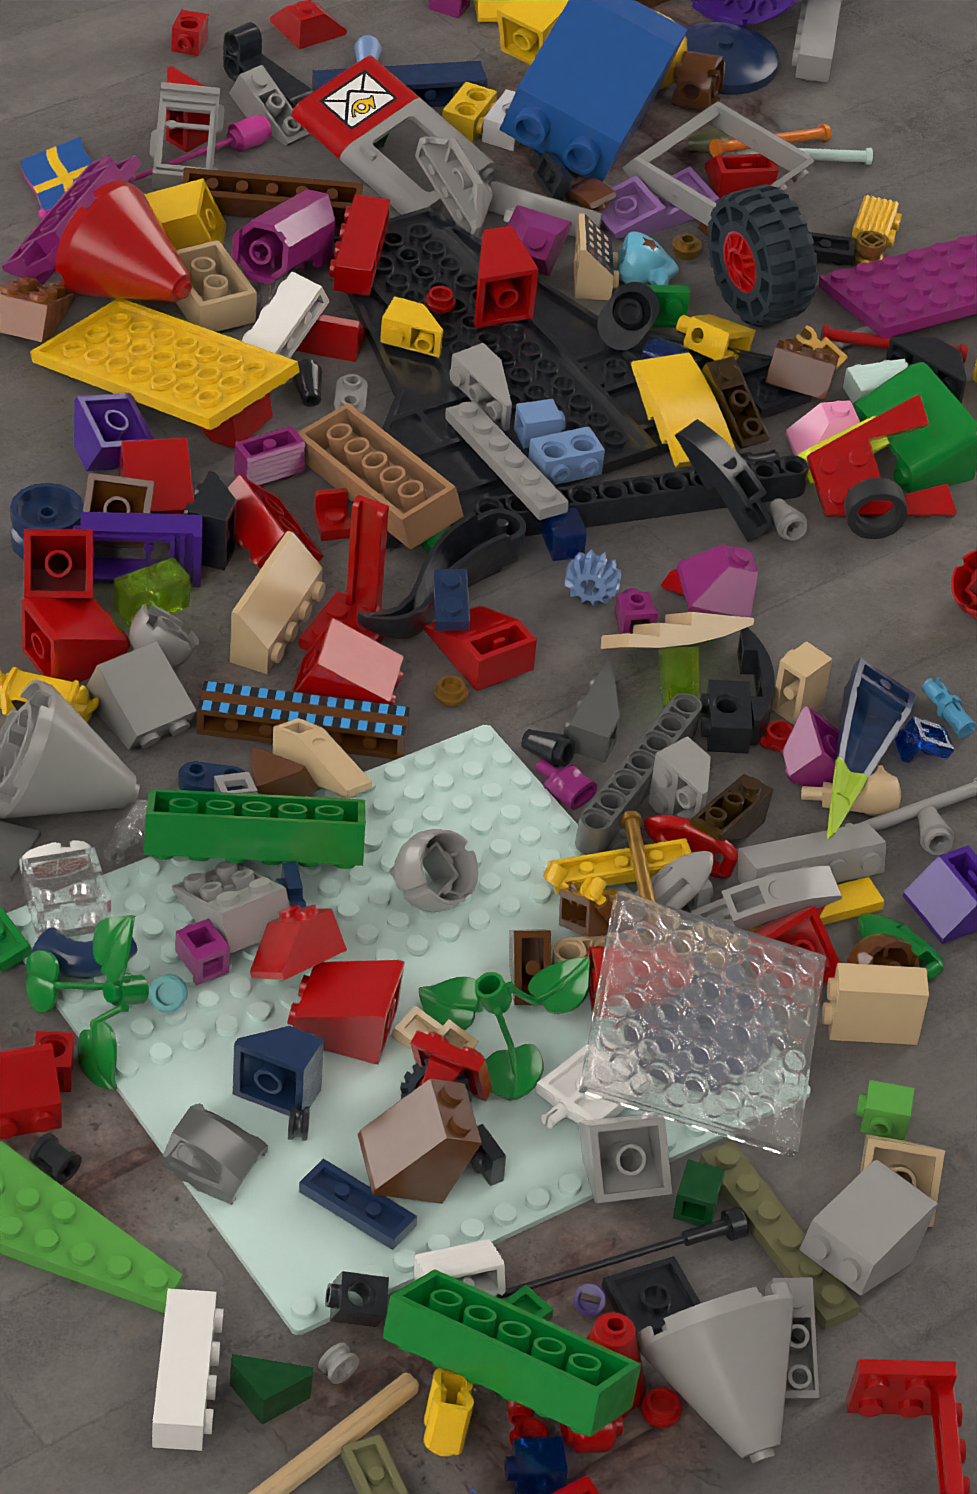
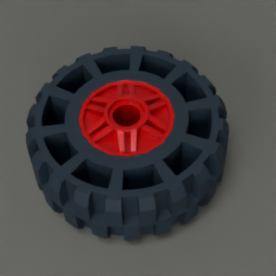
M767 184L723 196L710 214L711 220L708 222L709 238L707 239V244L710 252L711 268L713 267L714 278L722 292L724 301L729 304L735 314L741 317L743 322L758 327L798 317L811 304V300L816 293L815 284L818 281V272H816L817 256L813 247L814 241L812 234L809 233L807 221L804 215H801L798 205L789 198L785 191Z

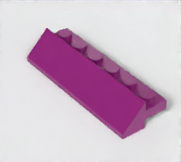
M108 154L90 163L1 266L3 270L18 277L35 278L38 280V284L44 285L56 271L57 249L63 232L79 206L87 209L97 199L93 192L102 185L114 180H125L131 183L136 178L134 173L142 165L137 156L133 155L115 163Z

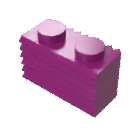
M292 426L282 427L281 430L276 429L275 432L271 431L270 434H259L258 437L253 436L252 439H242L241 442L236 441L234 475L236 477L242 475L259 486L277 479H288L293 474L304 471L305 442Z

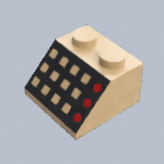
M579 213L573 259L575 299L609 300L612 296V288L618 289V252H612V239L586 214Z

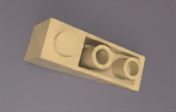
M300 718L273 727V754L304 765L318 787L333 791L341 798H353L358 793L372 788V781L322 727Z

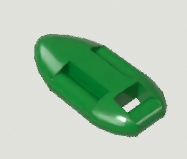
M865 913L859 915L857 923L862 939L880 933L901 938L912 946V952L917 954L919 964L924 960L927 962L928 965L923 968L927 970L928 982L943 972L944 963L939 953L905 924L878 914Z

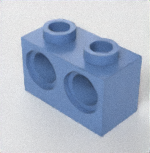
M588 426L530 439L528 459L553 485L602 475L605 449Z

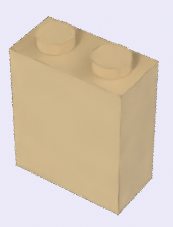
M837 963L835 978H829L827 984V999L830 1002H824L822 1007V1024L828 1025L829 1040L918 1045L929 998L926 968Z

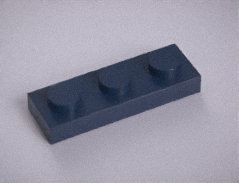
M324 1158L299 1182V1192L392 1250L417 1226V1215L386 1196L372 1195L371 1187Z

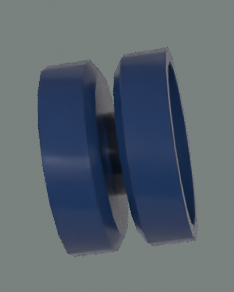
M41 483L21 489L13 497L10 505V520L12 523L11 544L13 551L24 560V529H74V525H80L81 512H83L84 507L82 498L73 489L61 484Z

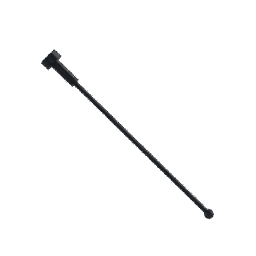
M730 1208L721 1212V1220L682 1231V1236L507 1288L503 1295L498 1293L495 1297L502 1299L511 1296L525 1285L530 1289H535L683 1243L685 1246H690L726 1235L730 1241L744 1238L748 1235L747 1220L741 1208Z

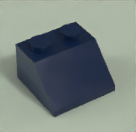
M291 1026L237 1038L234 1043L232 1094L287 1116L290 1114L291 1105H296L298 1110H303L305 1106L311 1107L321 1091L324 1039Z

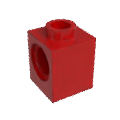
M181 9L172 26L171 51L199 56L208 39L209 14Z
M36 1031L34 1046L52 1043L60 1092H71L74 1065V1032Z

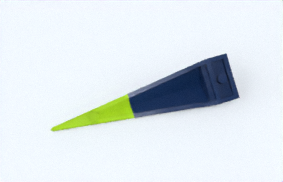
M861 657L854 664L849 681L844 687L827 830L828 839H831L838 831L851 806L867 782L868 777L909 716L916 696L915 693Z

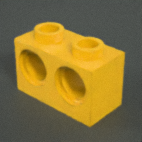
M465 82L443 109L442 117L471 143H474L479 135H483L484 117L496 103L497 91Z

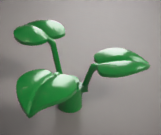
M134 915L108 917L101 920L95 928L93 955L95 961L102 966L101 973L108 979L105 983L57 981L59 975L58 960L51 952L46 950L34 951L26 961V993L31 1007L37 1012L46 1013L54 1008L57 1001V988L103 990L104 999L117 1006L92 1019L90 1029L81 1031L77 1046L79 1065L85 1076L95 1085L109 1090L117 1089L115 1081L117 1043L113 1029L108 1023L103 1021L120 1012H128V1005L144 1004L149 995L148 982L143 975L125 973L136 917Z
M588 957L573 958L540 970L534 975L528 985L532 996L516 988L511 981L505 983L500 974L487 972L477 980L471 977H455L435 985L419 987V997L426 1014L441 1025H444L449 1019L463 1030H466L473 1024L475 1012L480 1013L485 1009L487 1012L495 1014L508 1050L495 1051L486 1059L492 1085L491 1093L509 1101L518 1100L529 1094L537 1086V1082L540 1081L543 1074L544 1062L540 1051L535 1045L523 1044L516 1048L514 1047L503 1017V1013L510 1008L512 1002L511 994L516 995L533 1006L543 1003L546 1011L551 1014L571 1012L578 1008L587 997L590 986L591 962Z

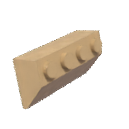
M287 531L232 611L231 663L268 674L274 663L281 661L288 642L292 643L295 640L302 621L306 622L309 619L315 601L320 602L324 595L326 585L322 582L323 567L293 532Z

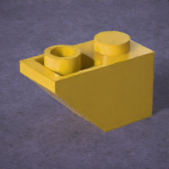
M394 296L382 317L380 342L440 357L443 337L442 327L424 304Z

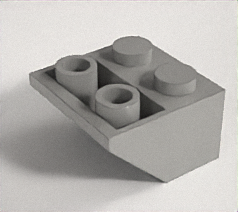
M688 736L657 752L648 802L652 808L661 815H674L691 820L706 805L711 756Z

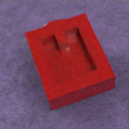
M346 488L318 490L314 494L313 516L321 541L350 538L351 518L347 508L348 493Z

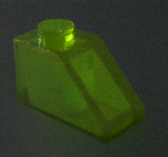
M664 647L659 649V686L663 709L675 695L680 693L692 694L699 698V647Z

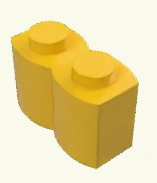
M442 1368L436 1369L433 1375L424 1415L426 1429L423 1440L425 1446L434 1454L447 1457L453 1454L459 1455L464 1449L474 1405L471 1395L474 1384L468 1382L465 1377Z

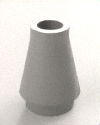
M775 499L770 503L768 511L773 518L779 536L789 541H795L803 537L807 531L805 515L788 505L783 499Z
M930 806L922 808L917 815L921 847L932 855L945 854L953 845L954 832L938 814L936 808Z

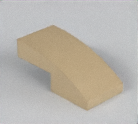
M415 1005L395 1026L391 1037L411 1049L410 1042L417 1030L425 1034L430 1032L440 1034L451 1045L461 1049L463 1047L474 1049L479 1042L448 1019L444 1025H441Z

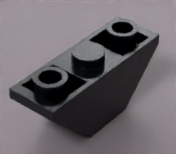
M893 336L890 338L886 360L905 359V363L907 362L908 366L924 362L958 401L962 403L967 376L961 351L936 337Z

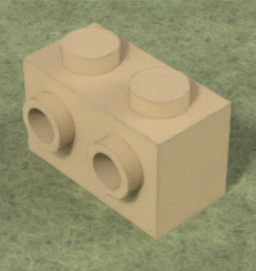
M807 641L795 650L791 649L788 651L784 658L780 660L771 710L795 725L802 709L807 705L815 712L823 709L832 658Z

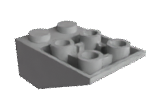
M223 861L215 866L216 869L206 873H194L186 876L183 882L173 885L172 889L197 923L209 918L229 945L231 954L261 942L267 923L279 918L278 912L290 905L284 886L240 863L235 864Z

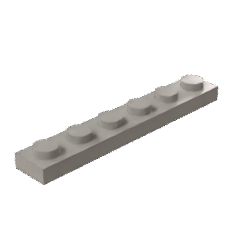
M474 401L463 402L446 408L445 419L538 520L568 512V500Z

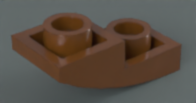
M587 178L571 186L569 193L565 195L567 201L577 200L580 207L597 212L609 207L608 201L617 197L613 189L594 178Z

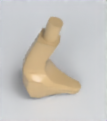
M877 765L874 774L868 777L867 782L849 811L860 812L869 816H880L899 809L901 788L898 778L885 771L883 765ZM823 782V787L802 786L801 800L822 801V808H830L833 783Z

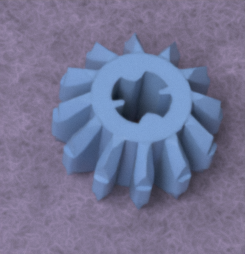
M592 549L587 555L579 552L575 559L568 563L566 569L565 586L570 588V597L579 596L581 604L587 600L594 607L599 601L607 604L611 597L618 593L620 588L619 583L622 575L621 570L616 568V559L607 560L605 552L599 556Z

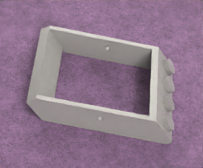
M717 101L622 168L629 178L637 175L650 191L708 226V222L711 220L710 214L717 203L651 164L653 160L707 123L790 171L771 185L784 191L788 188L785 182L790 178L795 183L809 172L806 167L815 162L811 155Z

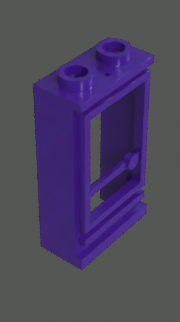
M81 512L80 525H74V529H93V582L192 584V587H201L202 515ZM94 541L145 542L143 549L146 551V559L94 558ZM152 542L170 543L169 559H151V551L154 549Z

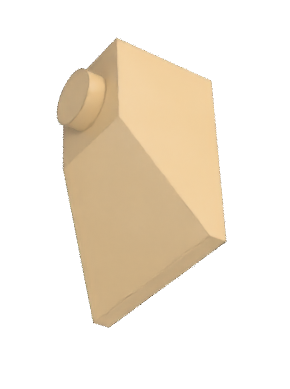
M866 1135L860 1173L877 1159L937 1202L945 1150L903 1140ZM935 1212L928 1227H933Z

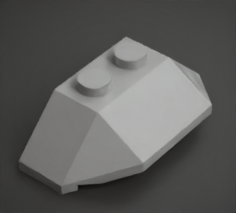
M425 136L420 138L415 154L417 161L456 224L478 238L493 196L490 186L484 183L478 173L477 165L474 161L470 160L455 137Z

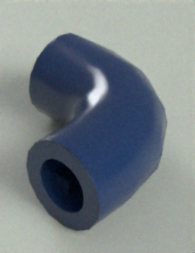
M51 927L39 936L33 946L32 953L38 950H46L56 957L59 963V974L81 979L105 976L101 973L102 966L94 959L93 940L87 942L75 941L55 927ZM133 937L128 961L132 957H134L138 951L137 944Z

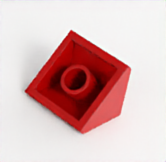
M321 314L296 351L356 362L366 337V328L359 321Z

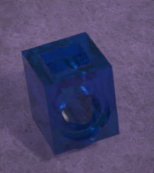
M568 508L567 513L544 519L542 537L552 561L575 559L579 552L585 554L587 532L577 508Z
M563 1436L513 1439L511 1456H505L504 1472L506 1481H513L515 1494H551L566 1486L568 1466Z

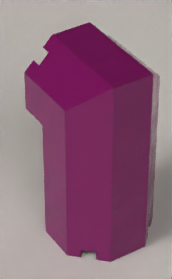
M306 189L251 220L234 233L232 258L236 264L240 263L245 269L243 271L245 277L249 280L271 284L296 268H305V262L314 261L313 267H322L329 263L333 256L335 217L329 195Z

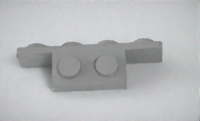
M497 181L491 183L490 188L493 196L488 211L504 215L503 221L505 222L510 221L516 205H520L572 222L568 233L570 236L576 237L579 213L586 214L600 228L603 217L600 212Z

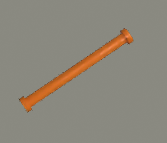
M821 124L818 128L777 133L775 135L788 143H796L817 139L822 142L829 141L832 133L828 124ZM713 139L709 143V151L713 157L722 156L726 152L751 149L736 139L727 141Z

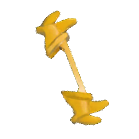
M13 667L6 674H3L0 670V708L5 716H8L11 708L16 710L12 701L27 702L28 699L20 697V694L30 682L36 679L51 684L86 722L89 721L92 712L99 706V698L91 699L86 686L82 685L79 687V681L77 680L70 682L24 672L18 667Z

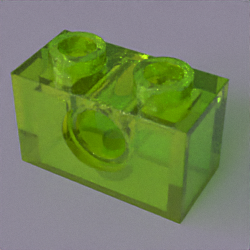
M174 557L114 579V609L129 627L143 604H146L147 610L151 605H154L170 614L189 607L190 576Z

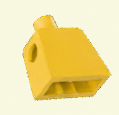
M711 314L692 316V318L682 315L676 326L677 332L685 335L683 342L685 347L715 361L734 356L735 360L738 359L739 355L734 354L727 347L750 351L756 332L754 329Z

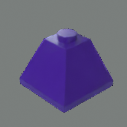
M130 393L77 396L75 398L74 447L86 472L113 470L119 467L121 441L154 439Z

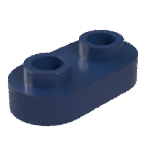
M199 761L188 762L179 769L178 786L180 790L214 792V776L245 771L235 766ZM242 785L226 788L228 791L242 789Z

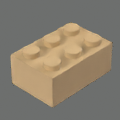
M219 240L176 250L191 276L192 284L189 295L185 299L177 301L176 304L190 323L217 332L256 322L257 292Z

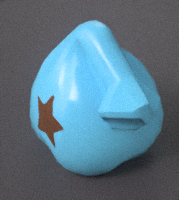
M635 231L627 233L618 256L617 270H619V279L626 284L642 282L644 284L651 283V285H668L669 280L679 272V267L675 261L648 235Z

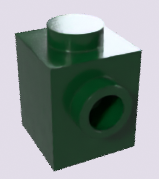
M688 1159L677 1192L673 1219L699 1226L713 1222L722 1192L726 1169Z

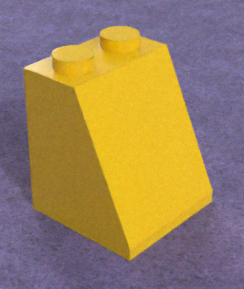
M514 0L501 6L497 10L501 51L531 65L569 0Z
M204 178L144 194L176 250L217 240L223 245L227 225Z

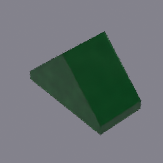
M232 1354L230 1386L262 1425L310 1399L313 1367Z

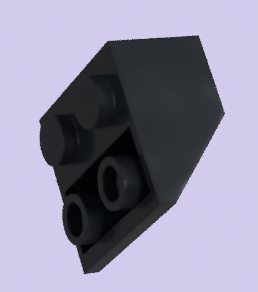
M212 471L208 472L203 483L199 482L197 484L194 501L186 505L184 514L202 515L201 565L225 571L235 551L237 500L216 472Z

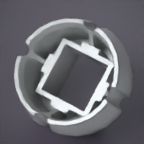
M429 829L416 833L401 846L394 866L389 872L394 878L397 888L402 890L405 900L411 906L429 912L447 911L464 902L465 898L474 892L479 874L478 862L474 850L467 851L465 849L468 841L459 833L451 830ZM423 866L433 880L429 885L425 879Z

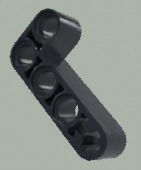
M248 22L224 34L223 67L228 77L236 82L240 74L263 65L293 109L301 100L313 93L307 85L262 54V35L254 23Z

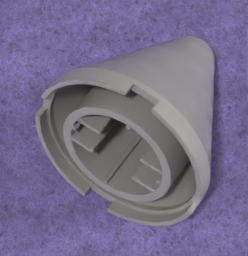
M37 679L30 682L20 694V697L28 699L19 711L11 708L0 731V819L125 808L128 803L133 804L140 789V785L136 783V775L51 684Z
M786 1282L770 1284L773 1295L763 1296L762 1293L758 1292L756 1286L703 1302L664 1318L663 1332L654 1335L651 1326L644 1328L636 1334L640 1354L741 1459L750 1457L752 1464L775 1457L773 1449L781 1445L794 1297L789 1284Z

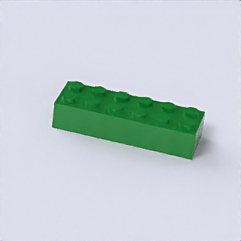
M149 788L145 813L144 855H152L153 858L159 860H168L174 856L188 857L190 860L197 862L218 858L235 864L244 863L246 860H257L266 865L297 862L298 865L303 867L334 864L335 867L340 869H352L355 866H363L366 826L365 800Z
M436 1269L390 1295L383 1339L396 1344L404 1352L415 1353L431 1361L438 1368L448 1369L465 1377L472 1384L482 1385L499 1393L505 1400L518 1402L529 1407L541 1417L552 1418L567 1425L577 1434L591 1437L632 1408L641 1367L640 1363Z

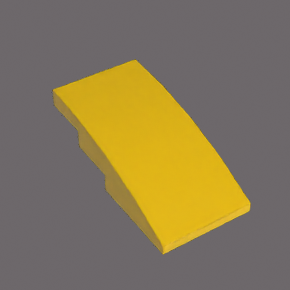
M690 353L637 360L631 363L648 420H655L661 443H668L675 468L692 465L676 439L675 434L697 419L714 430L735 450L718 403L703 373Z

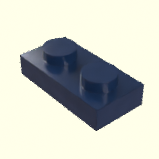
M467 569L433 570L435 631L469 630Z

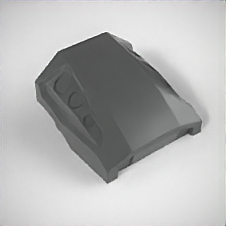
M198 1103L189 1107L173 1130L163 1154L162 1166L173 1171L179 1180L188 1182L197 1191L232 1205L240 1185L261 1155L265 1156L268 1151V1145L259 1137L249 1134L231 1121L206 1110L203 1104Z

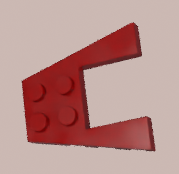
M920 394L808 454L806 458L824 517H846L844 499L848 491L857 483L866 479L881 478L870 441L928 426L929 422ZM948 484L904 494L907 504V516H915V518L946 516V518H952L957 514ZM886 500L871 501L862 506L857 513L864 517L881 516L887 513L894 503Z

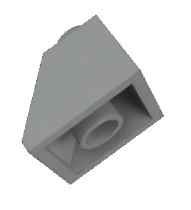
M647 1113L579 1122L582 1160L595 1203L672 1194L665 1116Z

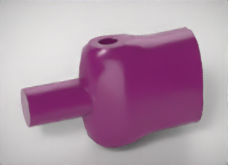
M541 759L535 766V770L547 778L543 787L555 799L573 810L587 803L597 791V784L584 775L575 765H568L558 770L546 760Z

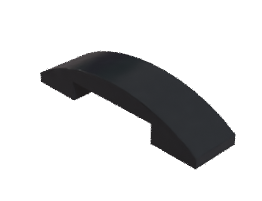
M746 627L740 630L737 656L740 674L754 675L756 697L751 696L752 735L750 745H757L765 733V727L769 723L775 691V675L766 648L759 638Z

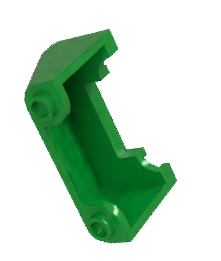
M924 362L908 366L852 403L859 422H862L872 416L877 417L920 394L929 422L928 426L887 437L890 442L887 447L897 458L896 468L893 472L895 482L907 494L944 484L952 486L975 478L977 469V421Z

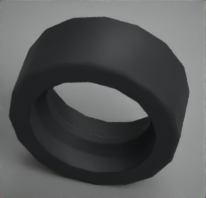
M879 477L861 481L848 491L844 499L847 524L852 532L861 538H886L902 528L907 519V504L904 493L900 486L890 479ZM886 500L894 503L887 513L878 517L869 518L857 513L862 506L871 501Z

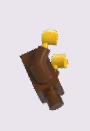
M553 861L549 863L543 877L547 882L560 890L558 893L560 895L559 926L585 936L636 933L638 921H644L641 901L638 900L637 896L617 889H605L607 883L599 877L593 878L590 875L586 876L581 888L578 889L573 882H563L569 871Z

